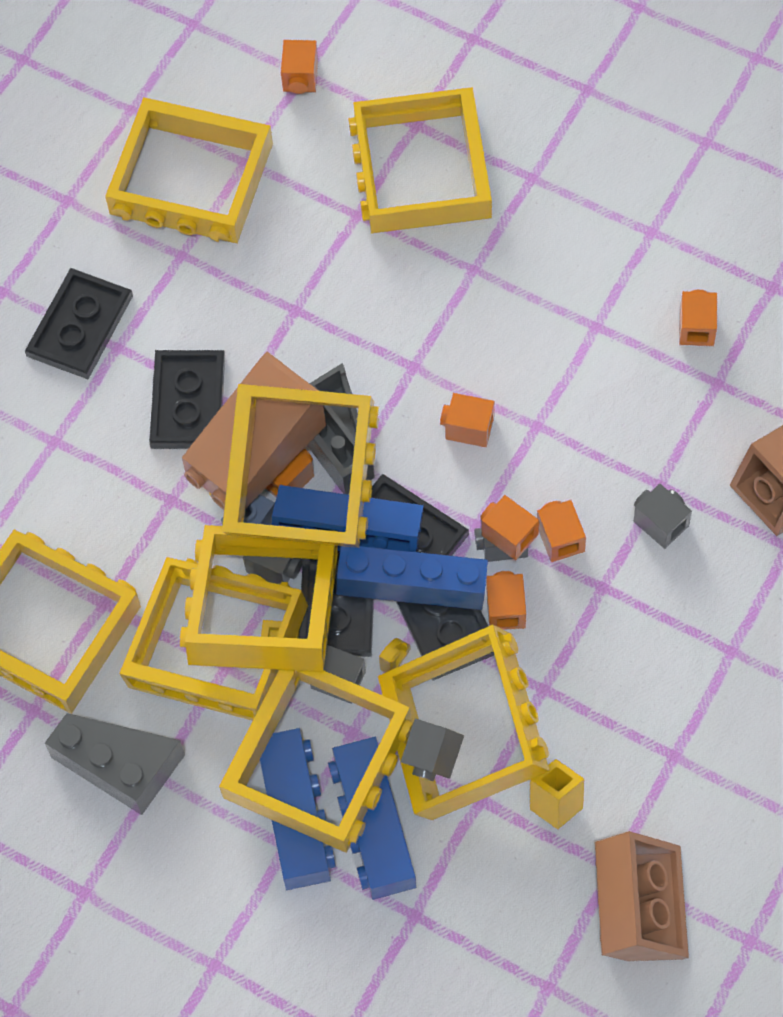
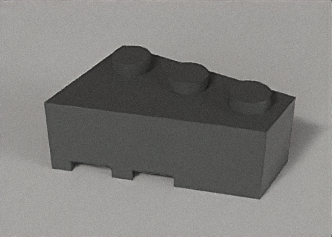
M343 363L309 383L318 391L352 394ZM323 405L326 426L307 446L342 493L348 495L350 493L358 412L356 408ZM368 465L366 480H372L375 478L374 465Z
M66 713L45 742L52 759L140 815H143L185 756L180 740Z

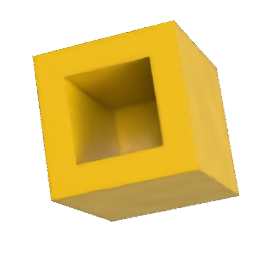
M555 759L548 765L549 772L530 780V810L558 830L583 809L584 778Z

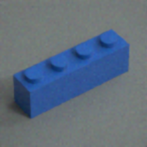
M279 485L272 513V525L345 532L349 495ZM371 498L370 502H364L362 517H368V529L366 530V539H360L359 546L417 552L424 505Z
M341 546L337 574V595L482 610L488 560L359 546V548Z
M300 728L273 733L260 758L266 794L326 821L324 809L316 810L314 797L321 796L317 774L309 775L307 762L314 761L310 739L302 740ZM272 820L286 891L330 882L329 869L336 867L332 846H324L323 842Z
M376 736L332 748L334 761L328 762V767L333 784L340 783L343 796L337 797L342 818L378 748ZM386 775L379 786L382 789V793L374 810L368 808L362 822L366 823L362 836H359L356 844L352 842L350 845L352 854L360 853L363 866L356 868L362 890L369 888L372 900L417 888L416 876Z

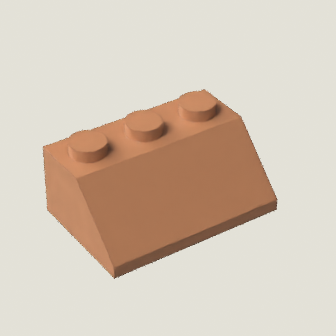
M631 831L595 842L602 955L624 961L683 960L689 958L681 846Z

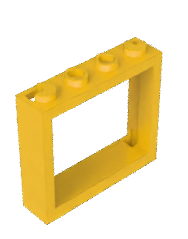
M473 87L353 102L354 117L348 118L350 136L357 135L358 144H352L354 164H361L362 172H356L358 192H365L366 200L360 201L362 220L369 221L371 234L492 218V198ZM461 116L474 197L378 209L367 128Z
M143 97L105 195L109 214L122 217V220L132 219L145 222L155 228L163 226L176 229L186 235L198 234L210 237L217 242L224 240L238 244L273 146L271 125ZM149 128L251 151L228 215L125 192Z
M238 384L222 532L231 536L359 548L360 539H366V530L368 529V517H362L364 502H370L372 493V480H366L368 465H374L376 455V443H370L372 428L377 429L379 424V406H374L373 398L368 395ZM257 399L358 408L345 532L244 523Z
M205 525L202 540H196L195 561L198 562V567L192 568L190 573V589L194 590L193 597H187L185 602V619L188 620V626L182 627L180 631V647H186L188 665L324 672L338 546L231 536L222 532V526ZM214 554L318 559L308 639L201 634Z
M14 529L0 549V585L21 553H24L118 602L65 684L0 650L1 677L72 714L141 608L136 589L128 582L120 579L115 582L106 577L104 571L90 563L84 566L75 561V557L62 548L54 550L46 546L45 542L31 532L23 534Z
M166 557L120 670V676L130 689L253 721L279 671L278 669H264L256 691L252 694L148 666L181 584L190 586L191 569L198 567V562L190 558L182 561ZM214 565L212 568L208 591L286 610L276 637L296 638L308 607L302 590L290 587L288 582H281L280 585L267 582L256 574L243 576L235 574L228 568Z
M490 625L378 676L382 695L409 706L411 719L414 722L415 718H419L410 688L494 652L525 759L439 796L435 779L433 782L412 774L414 767L401 762L406 744L401 742L397 751L415 815L434 820L550 771L546 759L549 757L548 747L543 738L539 736L536 725L539 721L538 713L535 706L529 701L526 688L529 686L528 679L524 670L519 667L516 657L518 653L517 642L511 633L495 625Z
M279 670L219 785L222 797L347 853L351 843L356 844L359 836H362L366 823L362 822L368 808L374 810L379 802L382 789L379 786L384 776L390 777L396 767L398 755L395 753L400 743L406 744L414 723L411 719L410 707L326 671ZM300 680L391 719L339 827L246 786Z

